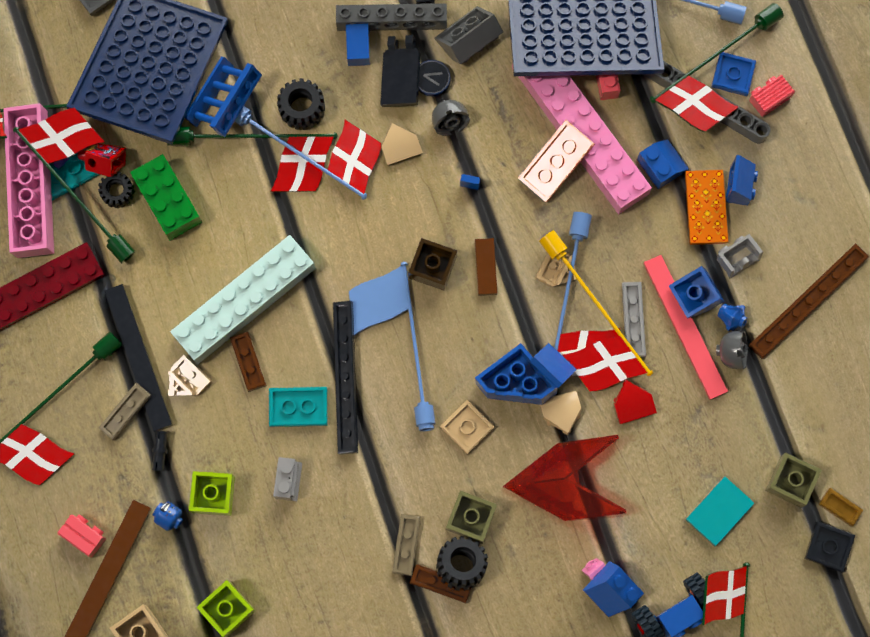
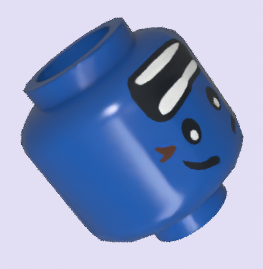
M170 502L160 503L152 515L154 516L155 524L166 531H170L173 528L177 529L183 521L181 518L182 510Z

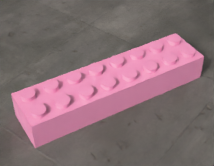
M40 103L4 108V130L7 136L5 138L9 251L17 258L54 254L51 173L20 136L13 132L15 127L21 129L48 118V111Z

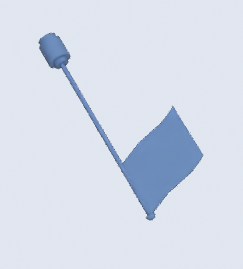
M402 262L399 268L390 273L361 283L349 291L350 301L353 302L354 336L368 327L391 320L401 313L409 311L421 402L417 403V406L414 407L416 427L419 428V431H430L434 429L436 424L433 405H429V402L424 400L406 268L408 264L407 262Z

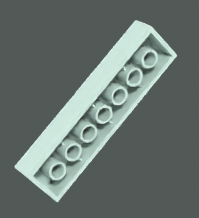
M289 235L170 332L198 365L228 341L230 337L234 336L315 270V264Z

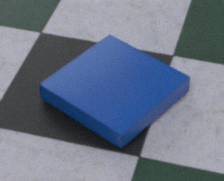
M722 52L718 58L711 87L747 96L756 60Z
M549 343L530 360L557 388L577 370Z

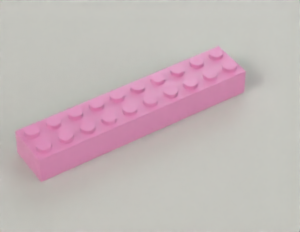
M569 75L518 76L556 130L559 129L565 120H568L595 143L583 158L581 164L618 215L650 194L652 189L650 184Z

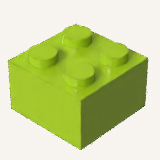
M193 471L189 511L195 514L231 516L235 476L227 473Z
M228 580L196 607L222 637H228L256 611Z

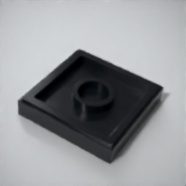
M817 521L804 559L843 573L855 535Z

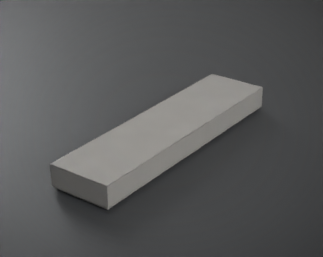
M622 282L625 338L639 357L645 358L646 347L641 282Z

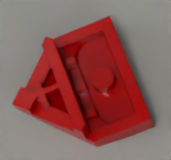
M625 379L620 392L613 400L615 402L614 408L618 423L623 424L657 413L652 394Z

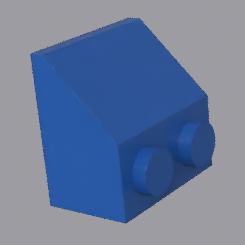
M668 139L652 144L641 151L637 158V161L657 189L662 188L689 170Z
M736 155L730 166L725 202L748 206L755 197L756 190L753 189V182L757 181L758 171H755L756 164L740 155Z
M702 266L669 285L688 319L708 312L725 302L707 270Z
M611 561L583 589L608 617L631 608L644 594L631 578Z

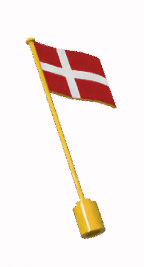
M555 230L546 234L539 240L540 244L552 260L555 258L563 260L619 335L594 343L577 352L562 354L577 369L575 371L577 376L589 392L606 389L627 378L643 374L651 376L653 371L648 369L564 257L567 254L565 252L568 249Z

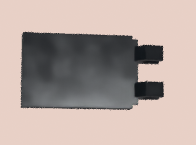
M406 35V48L399 49V41L396 40V37L388 36V50L383 52L380 105L382 107L418 105L421 53L416 48V39L413 35Z

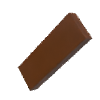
M494 238L475 239L478 296L497 295Z
M249 332L230 337L247 391L251 392L265 387L266 383Z
M416 564L410 584L466 604L471 586L466 591L463 588H460V591H456L454 586L450 589L447 587V582L445 584L442 583V577H438L437 571Z

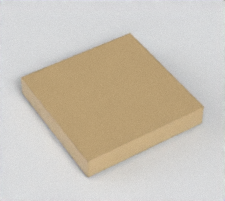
M468 400L440 426L466 454L473 450L495 428Z

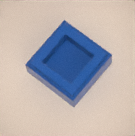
M461 175V187L479 189V177Z

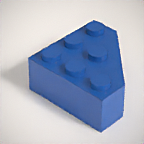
M521 343L475 377L476 385L487 399L543 405L557 394V387L530 362L533 357Z

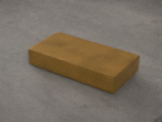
M828 488L818 504L851 527L854 526L863 512V509L831 488Z

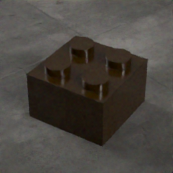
M421 238L408 272V278L444 291L457 258V250Z

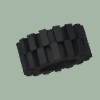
M118 172L112 177L106 176L105 179L101 178L102 183L98 185L100 188L98 192L105 204H108L109 207L114 206V208H118V206H121L122 208L125 207V203L127 205L130 203L129 200L133 199L132 194L135 191L127 175H122L121 172ZM114 184H121L123 192L119 196H112L109 192L110 187Z

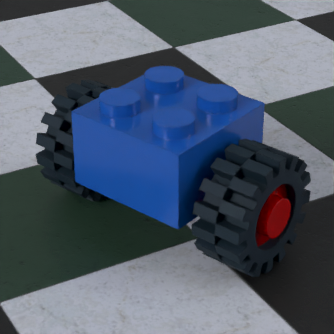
M698 572L683 581L689 597H686L658 616H653V613L646 605L631 613L632 619L642 636L681 637L686 633L684 629L688 627L692 629L702 623L705 580Z

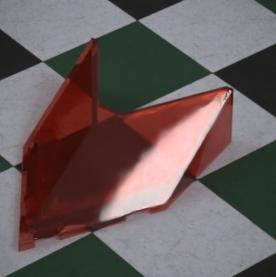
M618 435L557 443L507 482L503 488L512 491L563 521L623 517L626 514V509L579 484L578 474L582 467L611 444L616 443L619 437Z

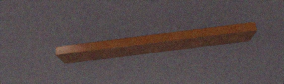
M855 243L748 346L763 359L869 256Z
M135 500L132 501L64 637L89 636L152 508Z

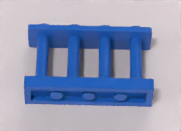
M221 56L189 108L185 119L195 127H198L201 121L210 123L209 126L220 136L225 137L262 74L253 64L249 63L246 64L243 70L236 69L225 57ZM229 74L239 77L234 86L225 84ZM220 90L229 92L225 101L215 99ZM211 105L220 108L215 117L206 115Z

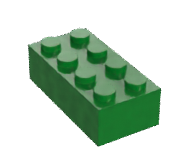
M163 154L130 172L169 241L203 223Z

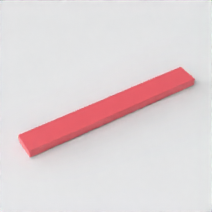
M662 255L645 261L643 263L709 400L727 393L728 390L692 317L689 319L686 317L669 288V285L674 283V280Z

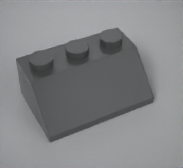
M477 6L437 35L435 40L453 61L462 64L467 62L476 52L482 51L488 43L495 41L503 33V30L493 13Z

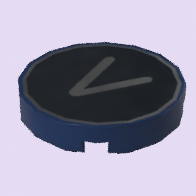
M437 60L422 62L420 64L419 92L432 97L444 93L450 85L449 69L444 63Z

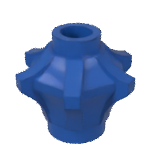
M723 304L717 315L725 323L726 330L734 331L737 327L743 328L748 320L745 317L744 305L731 306Z

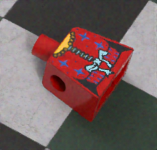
M96 144L88 150L84 149L78 152V160L85 161V169L87 171L112 177L126 165V147Z

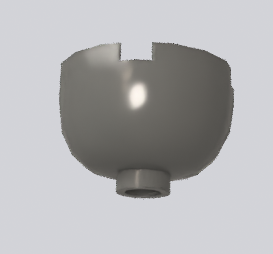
M444 100L432 112L433 127L436 133L442 136L452 135L450 131L456 129L460 132L470 122L468 111L462 103L456 100Z
M733 331L725 334L720 344L716 346V355L720 356L722 363L728 368H746L748 350L745 348V344H747L745 331Z

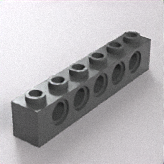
M447 3L336 5L337 31H346V25L368 24L369 31L446 30Z

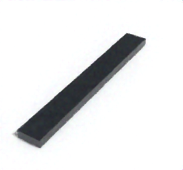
M121 284L104 290L135 380L152 395L145 403V408L153 431H160L173 426L124 285Z
M341 301L333 302L337 447L339 455L358 453L353 302Z

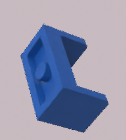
M368 24L346 25L348 66L370 65Z

